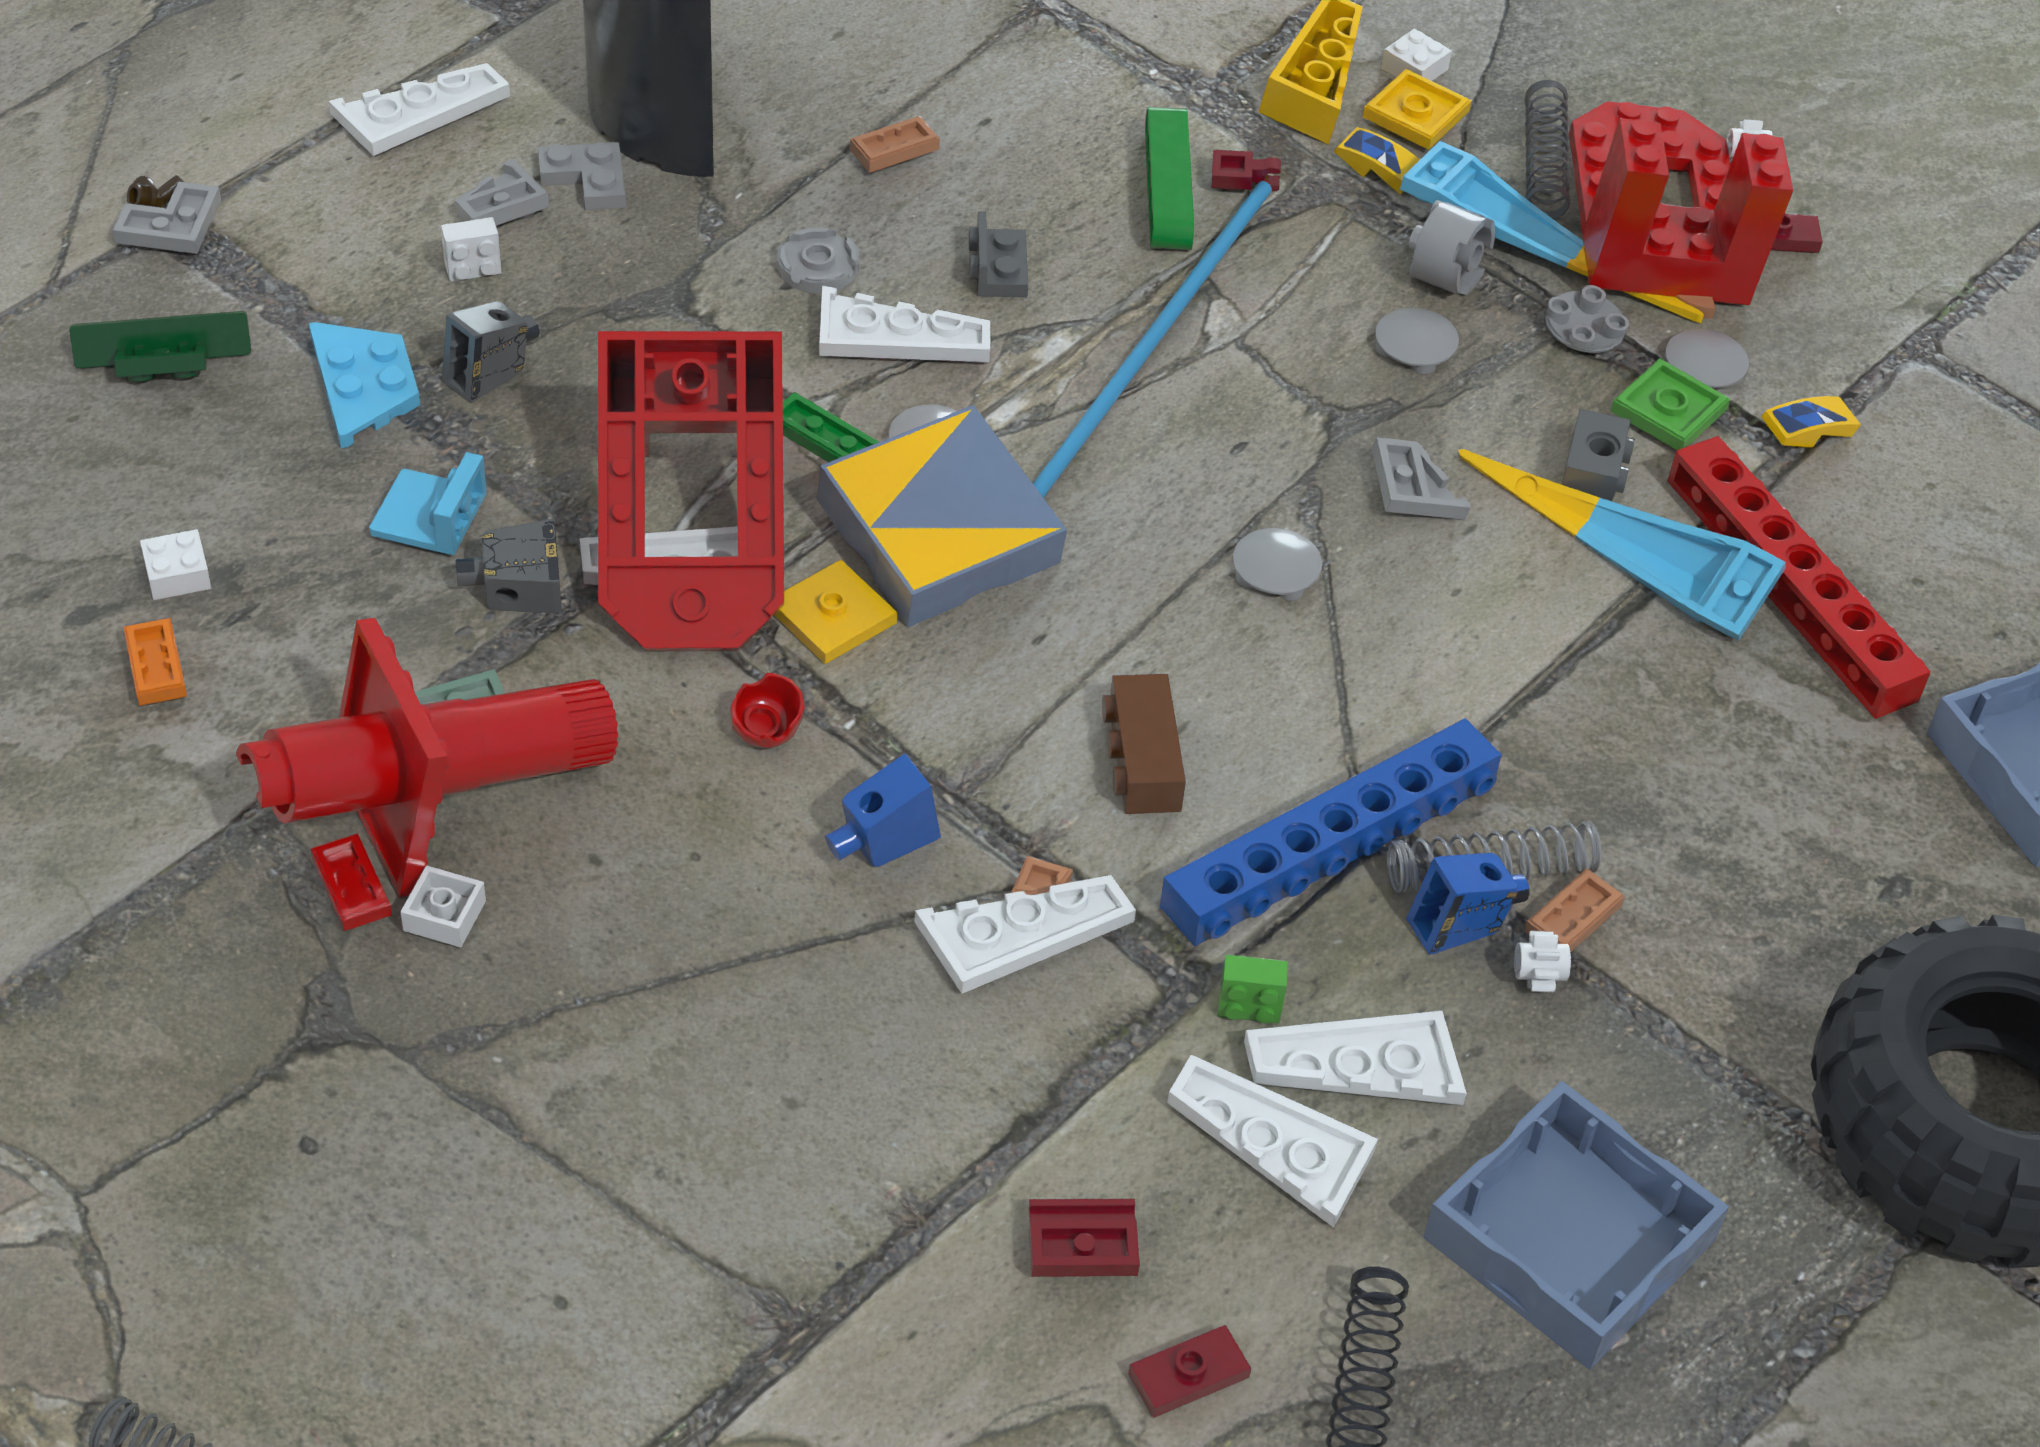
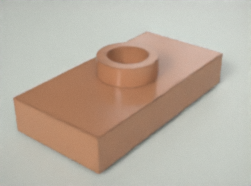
M917 116L851 138L850 151L865 169L871 173L939 150L940 138L921 116Z
M1586 868L1527 921L1524 932L1528 935L1530 931L1553 932L1554 935H1558V944H1568L1571 953L1622 907L1625 896Z

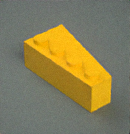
M1321 0L1269 76L1259 107V113L1329 145L1341 109L1342 97L1363 6L1349 0Z

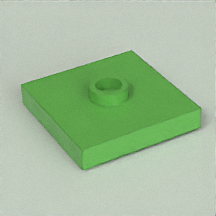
M1659 358L1613 400L1611 412L1621 418L1631 420V424L1672 448L1679 450L1688 447L1728 409L1730 398Z

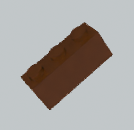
M1168 674L1112 675L1110 695H1103L1102 715L1104 723L1112 724V730H1109L1107 735V748L1109 759H1117L1118 767H1113L1114 795H1122L1125 814L1182 812L1186 779Z

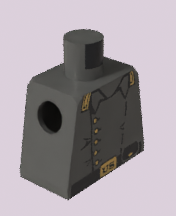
M492 302L447 314L442 382L469 403H472L518 375L524 368L526 343L537 339L540 334L536 320L530 315L519 316L501 302Z
M546 519L486 531L482 535L483 557L456 559L458 587L485 585L487 607L491 610L562 613L555 519Z

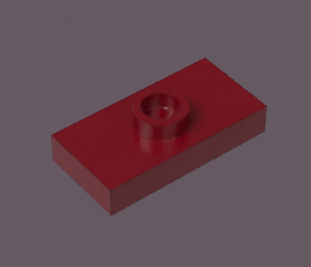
M1785 213L1771 250L1819 253L1823 241L1818 216Z
M1223 1325L1131 1363L1128 1374L1151 1415L1155 1418L1250 1378L1252 1368L1227 1326Z

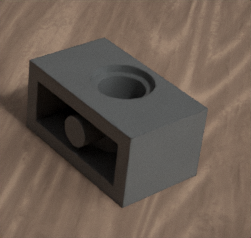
M1579 409L1562 485L1609 501L1613 500L1615 492L1623 493L1629 468L1622 467L1621 464L1630 463L1635 439L1627 437L1631 420Z

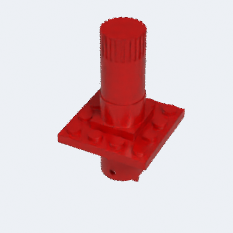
M376 618L356 620L339 718L268 729L263 736V740L241 743L237 748L236 756L241 765L253 763L259 789L256 798L260 807H271L276 817L282 823L286 824L357 811L398 896L404 897L411 894L426 865L428 866L427 850L429 840L435 835L434 817L437 804L442 802L443 795L476 790L478 787L609 764L617 752L618 722L616 721L613 702L609 697L610 694L605 690V686L596 679L467 700L458 698L420 704L414 692L410 673L402 669L396 658L392 639L384 635Z

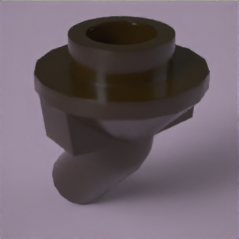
M175 175L157 189L149 177L139 176L128 188L127 203L163 208V205L170 201L178 182H183V180L178 175Z

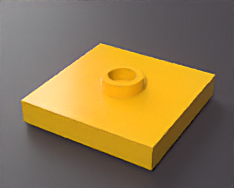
M1405 69L1364 106L1363 118L1429 150L1470 111L1472 100Z
M841 559L785 590L784 606L774 615L824 664L829 663L897 623V611Z

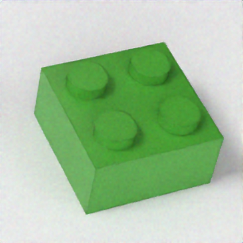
M1225 954L1219 989L1217 1017H1226L1232 1020H1253L1261 1023H1280L1287 988L1288 961Z

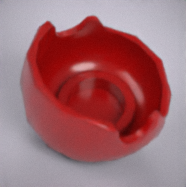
M766 673L761 680L752 684L744 683L737 692L730 707L732 728L749 745L763 748L780 746L793 738L803 720L805 710L803 693L792 679L776 673Z

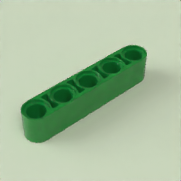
M1147 107L1145 148L1150 248L1192 250L1194 209L1187 108Z

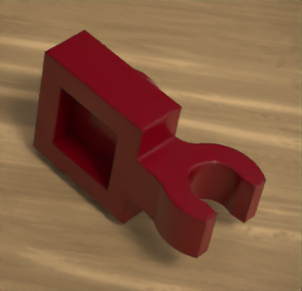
M1213 150L1211 188L1251 190L1252 182L1258 184L1260 181H1265L1270 184L1272 192L1279 190L1280 176L1268 174L1281 173L1280 159L1272 157L1253 159V151Z

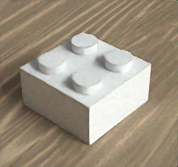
M1413 29L1384 49L1381 68L1395 77L1405 69H1408L1433 81L1448 70L1452 50L1422 32Z
M493 217L441 225L444 263L450 282L502 274L499 236Z
M198 529L140 540L153 600L211 589Z
M426 865L401 910L403 931L461 948L486 902L484 882Z

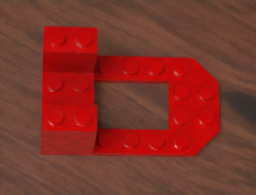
M1607 101L1573 120L1569 130V140L1589 285L1602 289L1676 297V295L1712 297L1713 301L1750 305L1793 193L1783 137H1775L1765 133H1742L1730 164L1726 139L1684 110L1667 106L1652 107L1637 105L1632 102L1619 103ZM1668 169L1688 171L1694 207L1660 203L1669 178Z
M598 331V604L645 651H739L784 606L782 331ZM650 433H737L738 556L645 557V457H650Z

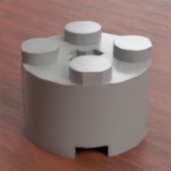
M1436 200L1432 205L1424 226L1417 225L1412 232L1409 247L1415 251L1409 276L1454 294L1468 295L1476 287L1484 274L1485 269L1478 267L1484 249H1493L1496 232L1494 221L1485 218L1479 213L1448 202Z

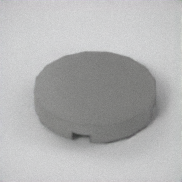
M807 228L796 231L788 236V242L784 245L781 243L778 248V272L786 283L804 292L822 293V286L837 288L838 291L851 284L859 273V249L852 239L846 235L845 239L836 236V231L832 229Z

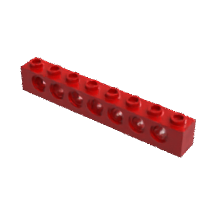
M1719 436L1677 450L1667 482L1711 532L1747 541L1786 562V569L1768 597L1870 714L1877 719L1919 702L1931 673L1923 660L1915 655L1898 636L1896 630L1888 625L1871 606L1868 599L1861 595L1844 576L1841 569L1834 565L1817 546L1815 540L1807 535L1791 517L1788 510L1782 507L1765 488L1762 481L1756 478L1744 465L1738 455Z

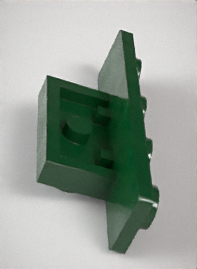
M245 311L72 324L69 329L73 360L76 368L115 365L116 377L128 376L130 381H147L153 379L155 374L172 373L173 377L176 378L193 377L198 375L200 370H206L208 358L249 355L252 350L248 315Z

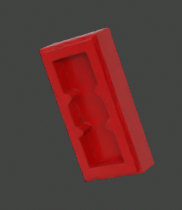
M358 833L311 848L312 860L344 931L392 916L390 902Z

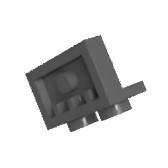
M978 211L977 227L969 226V251L976 252V254H970L969 279H977L978 296L1027 298L1026 230L987 229L986 212Z

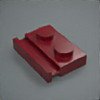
M1029 1199L1031 1277L1138 1276L1140 1260L1137 1220L1135 1219V1199Z

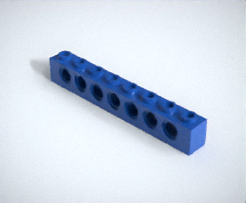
M1464 718L1165 876L1160 908L1194 947L1210 938H1220L1232 926L1246 918L1258 917L1265 913L1272 904L1287 896L1294 897L1301 894L1309 884L1326 875L1334 876L1338 874L1348 863L1363 855L1370 856L1375 854L1385 843L1400 835L1407 836L1412 834L1422 823L1437 815H1447L1466 799L1474 795H1484L1496 783V775L1502 754Z

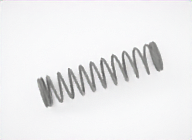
M1588 820L1586 822L1582 821L1578 829L1573 824L1566 823L1562 826L1560 832L1553 825H1547L1542 833L1535 827H1529L1525 830L1523 836L1516 829L1512 828L1506 833L1505 837L1498 831L1493 830L1488 834L1486 840L1476 832L1469 837L1467 842L1461 835L1455 834L1450 839L1449 844L1442 837L1437 836L1431 842L1430 847L1421 838H1418L1411 848L1405 841L1397 840L1396 842L1392 841L1388 846L1387 867L1391 885L1397 893H1405L1409 883L1412 889L1417 891L1419 888V874L1414 853L1418 843H1422L1428 852V870L1434 858L1433 849L1437 841L1443 843L1447 851L1446 856L1453 855L1451 850L1456 839H1460L1464 845L1465 854H1472L1470 850L1471 842L1474 837H1478L1484 846L1483 853H1491L1489 841L1493 835H1496L1502 843L1501 861L1506 867L1507 859L1508 872L1510 875H1513L1512 860L1507 841L1510 834L1514 833L1521 841L1520 867L1522 875L1528 880L1531 876V859L1525 841L1528 833L1533 831L1539 838L1538 862L1540 872L1547 878L1550 873V860L1544 836L1546 831L1550 829L1558 837L1556 847L1557 864L1560 873L1565 876L1568 872L1569 864L1562 836L1564 830L1568 827L1572 828L1576 834L1575 861L1578 871L1582 873L1587 868L1595 873L1601 863V842L1597 828ZM1586 829L1589 832L1592 844L1591 865L1586 851ZM1561 848L1563 853L1564 869L1561 861ZM1524 853L1526 858L1527 873L1525 868ZM1543 853L1545 858V869L1543 864ZM1397 854H1398L1399 863H1400V873H1401V878H1400V880H1399L1398 871H1397V862H1396V855H1397Z

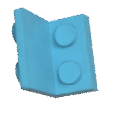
M466 452L458 468L451 469L448 478L402 469L369 527L371 536L455 555L487 495L483 456Z

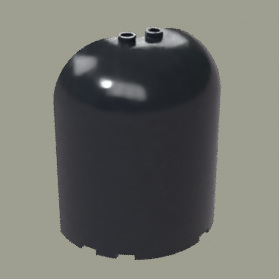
M583 0L588 104L593 123L601 135L606 134L614 142H619L620 152L636 162L646 159L661 164V171L687 176L714 177L711 0Z

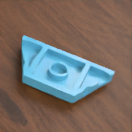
M317 322L309 323L311 340L341 448L354 444L353 435L370 425L374 430H378L389 424L394 417L404 415L420 406L419 391L402 335Z

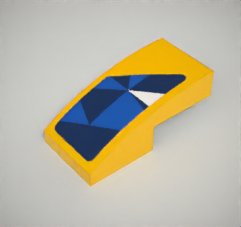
M1356 127L1334 150L1341 159L1363 178L1370 170H1373L1400 195L1404 192L1400 190L1403 176L1420 160L1394 141L1360 127Z
M1838 396L1811 397L1787 402L1765 410L1761 416L1780 443L1786 446L1813 448L1821 435L1852 437L1861 426L1860 422Z

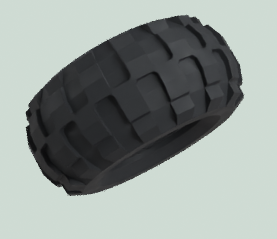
M1961 915L1932 921L1931 925L1921 926L1912 934L1906 932L1897 939L1893 938L1860 961L1855 973L1840 983L1816 1036L1810 1064L1813 1080L1816 1081L1812 1098L1822 1136L1825 1138L1827 1148L1837 1149L1835 1156L1837 1165L1842 1170L1841 1175L1859 1198L1872 1195L1884 1206V1222L1911 1240L1917 1231H1921L1944 1242L1942 1254L1975 1264L1977 1260L1981 1261L1987 1255L2002 1257L2007 1268L2039 1267L2040 1132L2018 1131L1998 1126L1965 1109L1940 1084L1931 1068L1928 1057L1953 1049L1985 1050L2019 1062L2040 1077V934L2027 931L2024 919L1991 915L1989 920L1984 919L1977 926H1970Z

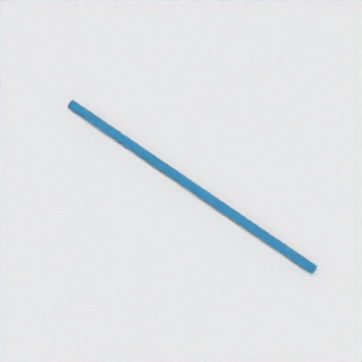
M1260 181L1033 482V485L1043 498L1270 195L1272 188L1269 183Z

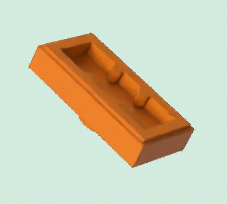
M171 618L124 626L123 629L139 706L187 697Z

